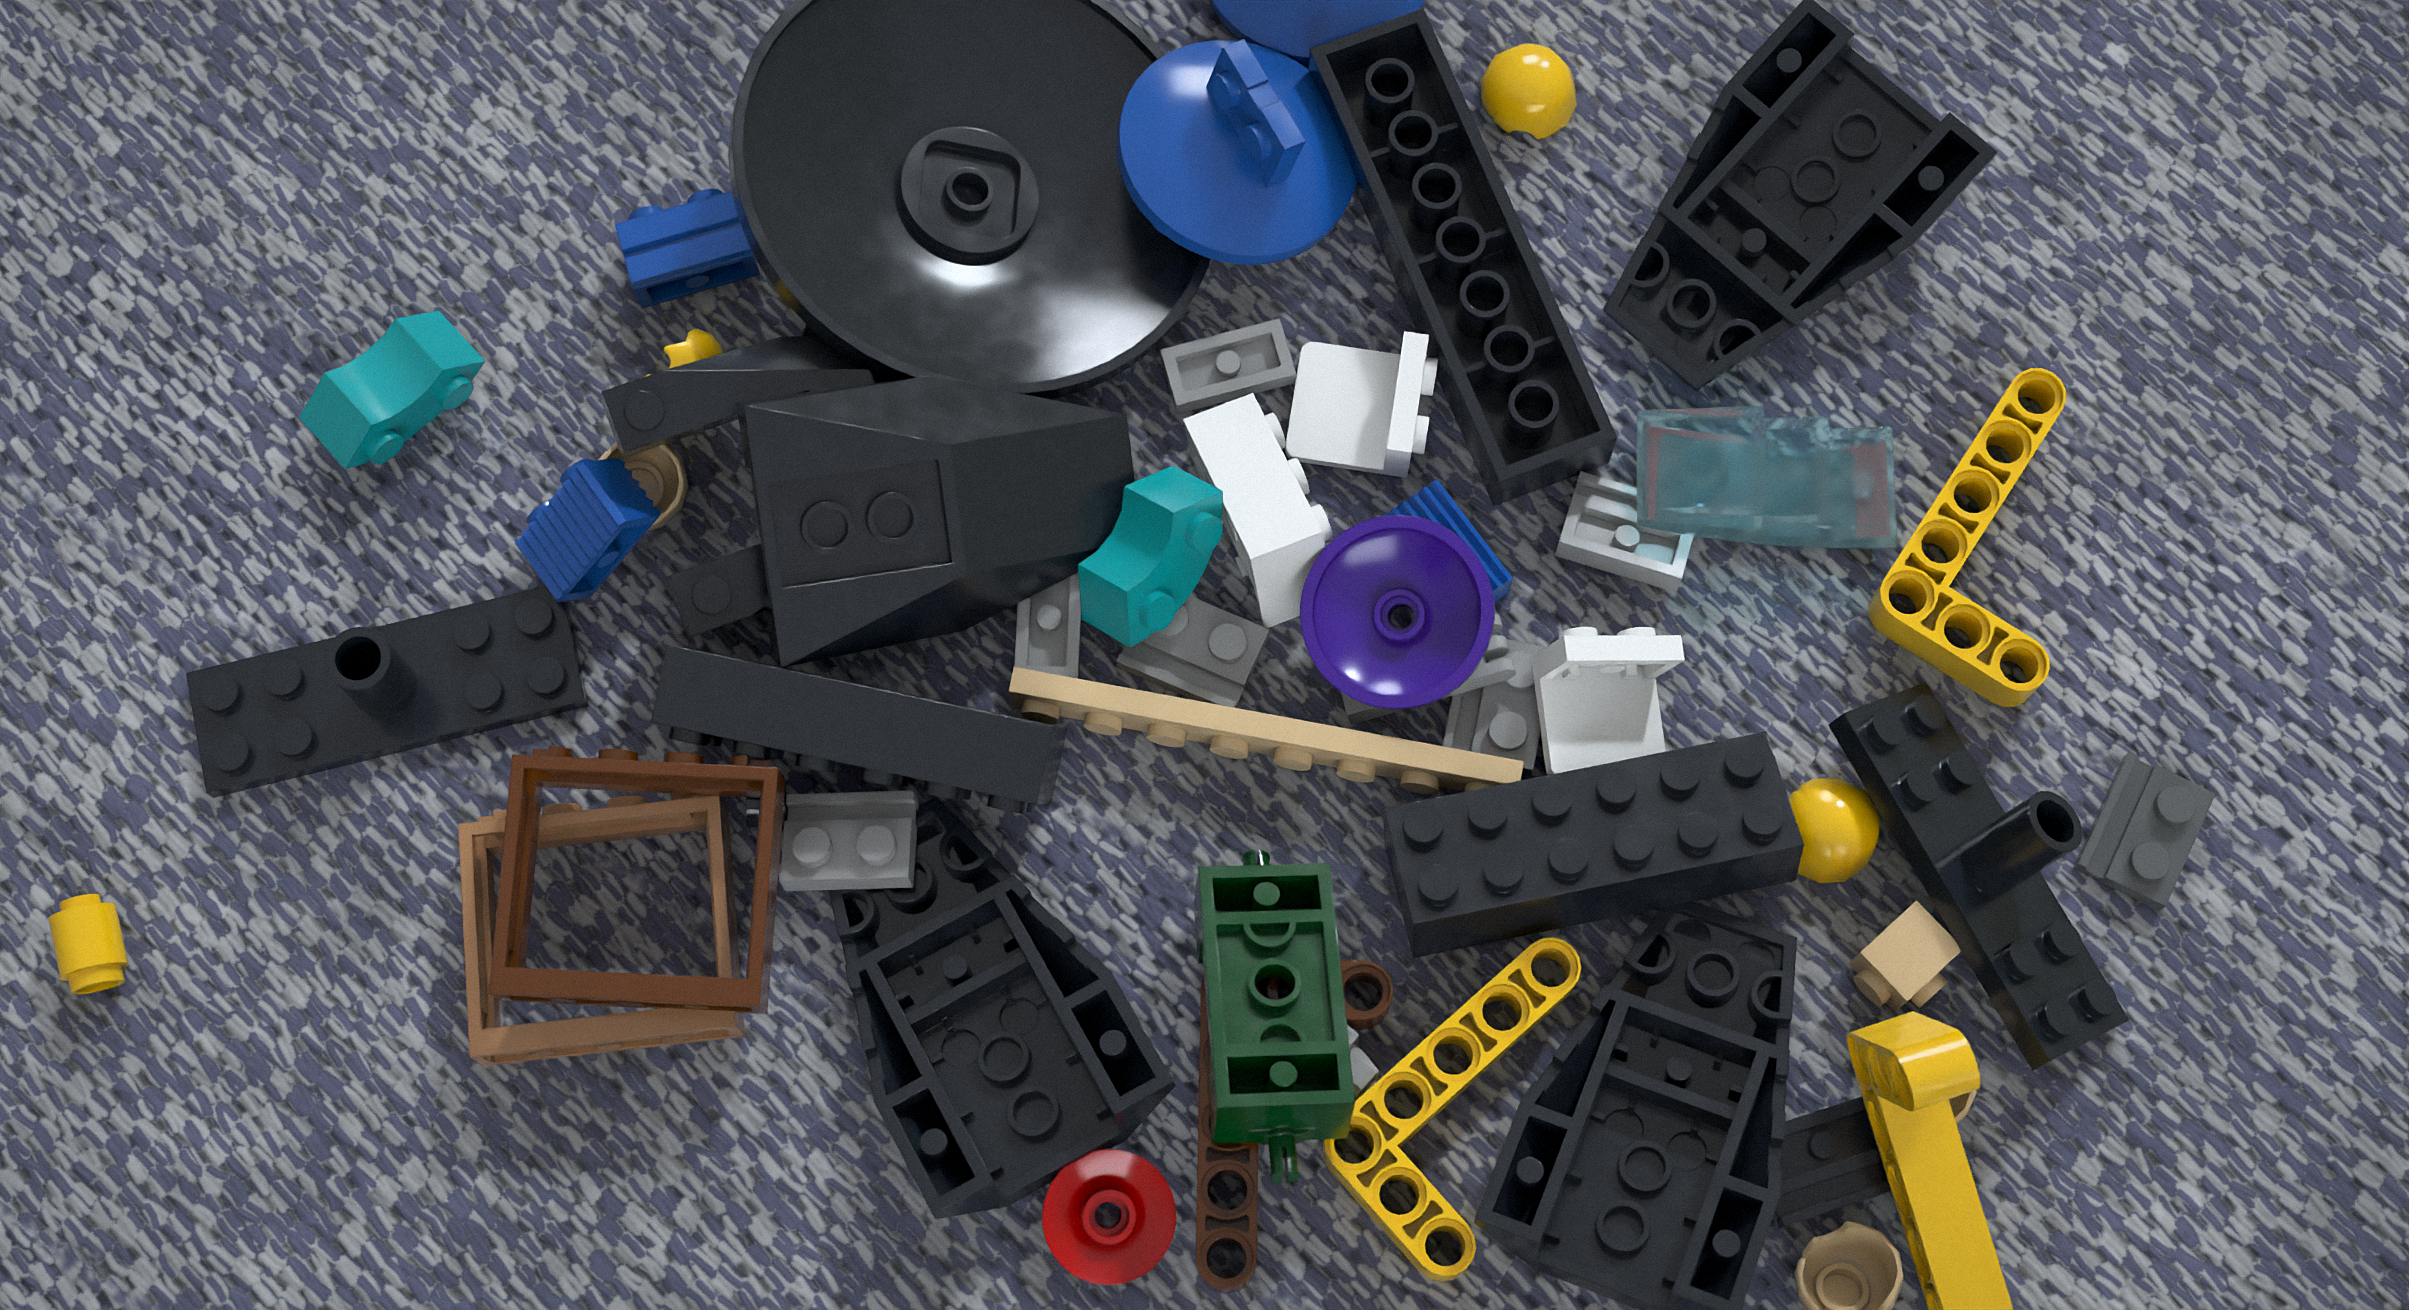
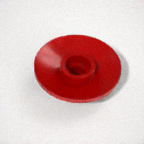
M1100 1149L1064 1167L1054 1177L1047 1189L1042 1206L1043 1233L1055 1259L1074 1276L1099 1285L1123 1284L1149 1272L1167 1252L1176 1227L1175 1200L1164 1176L1149 1161L1137 1154L1121 1149ZM1104 1202L1115 1203L1120 1211L1118 1221L1109 1227L1101 1226L1095 1220V1211Z

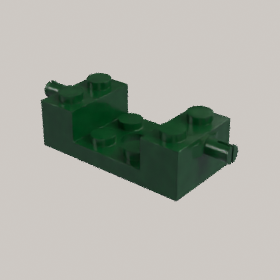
M1251 850L1243 854L1242 862L1244 865L1198 867L1194 917L1198 964L1203 963L1209 1031L1211 1058L1207 1085L1212 1144L1256 1142L1268 1145L1271 1169L1270 1180L1274 1183L1282 1184L1284 1159L1287 1184L1295 1182L1300 1178L1296 1144L1305 1140L1346 1139L1355 1105L1330 863L1270 865L1269 853L1259 850L1256 865L1255 850ZM1277 977L1290 985L1292 993L1284 999L1271 1000L1262 996L1255 985L1264 978Z

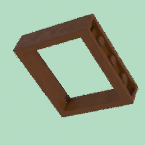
M549 746V749L533 748L532 755L512 754L489 994L501 1001L652 1009L735 1011L736 1013L767 1014L786 781L779 768L769 767L770 760L750 759L748 755L732 756L730 758V765L704 764V756L687 752L665 753L664 762L638 761L637 752L623 749H601L598 751V759L572 757L571 749L559 746ZM543 787L760 798L746 979L525 968Z

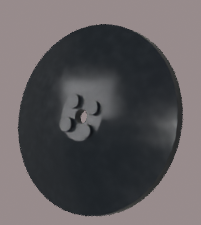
M796 0L778 17L766 32L749 61L735 101L730 124L728 150L732 194L737 215L748 244L769 281L782 299L806 325L831 346L859 365L891 381L932 376L1045 399H1055L1081 392L1103 383L1130 368L1161 342L1173 329L1194 298L1211 258L1184 248L1166 235L1158 232L1139 210L1124 184L1116 156V132L1120 113L1136 80L1150 65L1165 54L1135 22L1107 0ZM959 184H967L974 187L982 196L983 203L979 205L962 203L954 195L953 187Z

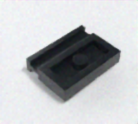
M1862 1096L1785 1121L1781 1163V1195L1775 1210L1779 1229L1891 1192Z

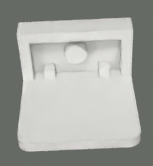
M1404 331L1401 354L1319 342L1306 343L1300 352L1285 448L1288 458H1297L1299 462L1407 478L1411 453L1424 454L1429 417L1419 416L1417 413L1420 394L1432 396L1438 359L1426 357L1429 335Z
M1576 627L1560 632L1558 640L1531 658L1547 775L1666 752L1656 678L1685 660L1681 635H1656L1655 629L1652 627L1629 628L1618 632L1617 635H1598L1597 629L1594 627Z

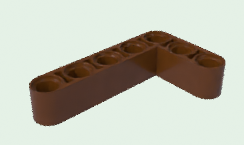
M1340 960L1343 992L1352 983L1363 981L1373 985L1379 992L1381 999L1379 1004L1373 1009L1361 1011L1351 1007L1344 997L1347 1025L1353 1030H1365L1375 1027L1384 1020L1389 1012L1394 991L1391 978L1385 969L1376 963L1360 960ZM1203 976L1200 995L1196 1264L1198 1275L1207 1287L1215 1292L1229 1294L1238 1292L1249 1284L1254 1276L1257 1264L1258 1143L1212 1144L1209 1128L1210 1110L1207 1085L1211 1057L1205 980ZM1267 977L1260 980L1255 986L1258 992L1265 998L1280 1000L1278 998V991L1287 982L1277 977ZM1231 1176L1236 1177L1243 1183L1247 1195L1240 1206L1235 1209L1224 1210L1211 1202L1208 1197L1209 1187L1218 1178ZM1219 1244H1234L1245 1255L1246 1264L1244 1269L1233 1278L1217 1277L1207 1266L1208 1254Z

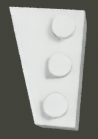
M1251 393L1183 419L1190 455L1200 479L1223 491L1221 522L1224 524L1239 557L1235 558L1242 577L1248 575L1254 586L1258 605L1257 613L1263 627L1269 628L1300 616V602L1305 580L1315 560L1325 548V543L1333 540V533L1322 506L1318 504L1310 507L1305 497L1306 494L1310 493L1300 462L1297 458L1287 461L1282 451L1283 448H1286V440L1276 415L1273 412L1264 415L1254 394Z

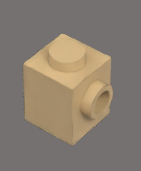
M1916 900L1867 945L1849 965L1857 972L1853 979L1859 990L1877 1006H1882L1886 1003L1896 1012L1909 999L1920 1008L1948 982L1939 972L1961 952V949L1955 939Z

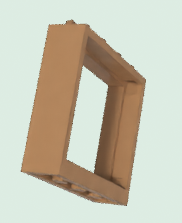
M672 793V800L646 803V798L641 796H620L609 799L605 808L582 810V806L576 803H557L542 808V815H540L537 849L706 830L717 977L741 979L729 812L720 796ZM494 810L493 816L478 817V822L458 824L469 1057L483 1066L745 1037L743 1013L675 1008L501 1027L500 1000L489 994L496 924L492 854L503 852L507 810Z

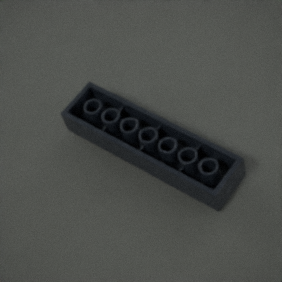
M1424 8L1310 48L1309 73L1324 100L1356 179V193L1417 332L1429 335L1427 355L1430 358L1438 359L1436 376L1493 506L1579 475L1580 471L1587 472L1608 464L1618 437Z

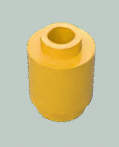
M85 894L61 901L59 903L61 911L51 915L48 921L60 979L68 981L70 993L73 995L90 994L125 983L123 968L128 966V960L116 904L109 902L101 903L99 894Z

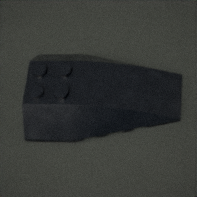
M1803 0L1723 87L1713 106L1710 117L1687 154V159L1672 187L1667 190L1647 233L1641 238L1603 308L1605 314L1695 391H1698L1912 248L1998 152L1950 112L1942 121H1939L1852 49L1854 33L1814 0Z
M935 797L920 805L918 810H916L917 838L912 888L828 891L838 936L841 939L845 956V969L858 1016V1029L862 1048L866 1054L871 1076L870 1085L874 1103L935 1219L1008 1207L1051 1183L1064 1167L1080 1160L1093 1151L1112 1149L1123 1143L1176 1085L1112 972L1097 957L1094 958L1076 940L1074 934L1057 917L1054 918L1032 896L1030 890L1014 874L1011 875L994 858L992 852Z
M1694 901L1661 908L1625 956L1622 966L1608 985L1603 986L1592 1001L1590 1010L1571 1035L1568 1034L1554 1053L1551 1063L1538 1081H1534L1521 1098L1475 1216L1474 1224L1536 1271L1639 1310H1741L1781 1195V1163L1785 1136V1100L1789 1074V1038L1793 1011L1797 937Z

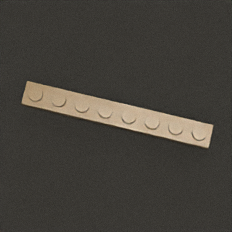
M1018 667L1013 668L1009 687L1012 707L1021 709V716L1029 720L1055 724L1058 723L1059 716L1084 721L1083 726L1087 730L1112 736L1120 735L1122 728L1147 732L1146 738L1149 741L1168 747H1182L1185 740L1210 744L1209 750L1212 753L1233 759L1247 758L1248 751L1274 756V764L1291 770L1307 771L1311 769L1312 763L1337 768L1336 774L1339 777L1355 782H1373L1375 775L1400 779V787L1420 794H1436L1439 787L1466 792L1521 781L1524 761Z

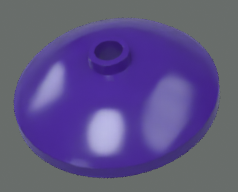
M1388 515L1368 519L1350 527L1334 538L1323 549L1312 565L1305 580L1300 602V624L1304 643L1311 659L1321 674L1334 687L1350 698L1363 704L1383 709L1402 710L1425 706L1446 697L1470 678L1484 658L1491 641L1495 622V603L1491 583L1485 568L1471 547L1448 528L1431 520L1409 515ZM1399 607H1408L1413 611L1412 623L1403 629L1393 627L1391 624L1393 611Z

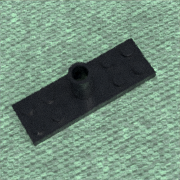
M546 586L374 628L354 627L341 632L336 637L186 673L206 793L212 798L589 706L568 601L557 603Z
M1926 682L1845 712L1828 725L2032 1071L2129 1021L2116 998L2114 990L2106 982L2083 944L2079 932L2071 924L2040 872L2075 850L2081 843L2082 827L2074 809L2065 799L2050 791H2040L2005 813L1979 771L1976 761L1968 753L1947 718L1944 708L1935 698Z

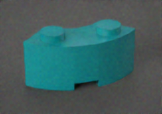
M440 311L395 318L383 336L366 352L346 365L323 374L301 412L299 419L344 469H349L372 461L374 464H382L393 458L400 451L405 441L443 410L455 409L470 397L474 389L471 381L477 375L485 360Z
M1174 465L1124 486L1122 510L1112 533L1097 552L1078 564L1081 620L1129 648L1143 641L1154 632L1165 629L1196 587L1206 569L1213 549L1221 539L1223 532L1221 522L1223 491Z

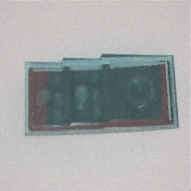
M1764 405L1637 411L1638 526L1678 534L1694 535L1701 538L1761 545L1815 548H1897L1892 426L1829 429L1828 416L1764 418Z

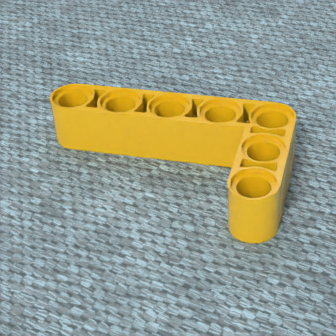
M2043 368L2027 369L2020 372L2013 379L1872 596L1869 604V618L1873 626L1881 634L1985 699L2002 707L2020 705L2046 680L2050 670L2049 657L2044 647L2036 640L1949 586L2064 408L2066 389L2061 379L2053 372ZM2028 397L2035 400L2040 405L2043 414H2033L2026 411L2021 406L2018 398ZM1996 445L2008 452L2012 463L1995 461L1989 455L1986 446ZM1965 494L1972 497L1977 502L1980 512L1969 513L1962 510L1957 505L1954 495ZM1922 544H1935L1941 547L1948 557V562L1936 563L1929 560L1922 550ZM1901 593L1908 596L1916 607V613L1904 614L1898 612L1891 605L1889 594ZM1956 627L1964 631L1971 641V648L1960 649L1953 646L1947 640L1944 628ZM2011 661L2019 665L2026 675V683L2009 681L2000 669V662Z
M1554 937L1542 938L1531 944L1355 1101L1349 1131L1360 1132L1369 1140L1372 1154L1367 1160L1357 1164L1345 1162L1335 1151L1334 1141L1336 1139H1324L1322 1148L1323 1158L1331 1173L1418 1271L1428 1279L1443 1282L1453 1280L1462 1275L1474 1259L1476 1250L1475 1236L1469 1225L1400 1148L1566 1000L1579 980L1581 963L1574 947L1562 939ZM1542 958L1555 960L1564 970L1565 982L1556 987L1541 985L1532 975L1531 964ZM1492 1001L1506 1002L1516 1012L1517 1025L1505 1031L1493 1029L1483 1018L1482 1009L1484 1005ZM1444 1044L1457 1045L1467 1054L1469 1068L1461 1074L1451 1075L1444 1073L1434 1062L1433 1052ZM1398 1087L1408 1088L1413 1091L1420 1100L1421 1109L1419 1113L1409 1119L1394 1117L1388 1112L1384 1103V1096L1388 1091ZM1391 1181L1405 1182L1412 1187L1416 1194V1207L1407 1214L1397 1215L1390 1213L1383 1207L1380 1201L1379 1192L1383 1185ZM1438 1231H1445L1454 1235L1461 1245L1460 1261L1452 1266H1441L1431 1261L1425 1249L1426 1238L1429 1235Z
M1914 1011L1847 1033L1846 1041L1849 1056L1928 1310H2013L1949 1102L1951 1098L1980 1088L1978 1065L1968 1041L1958 1029Z

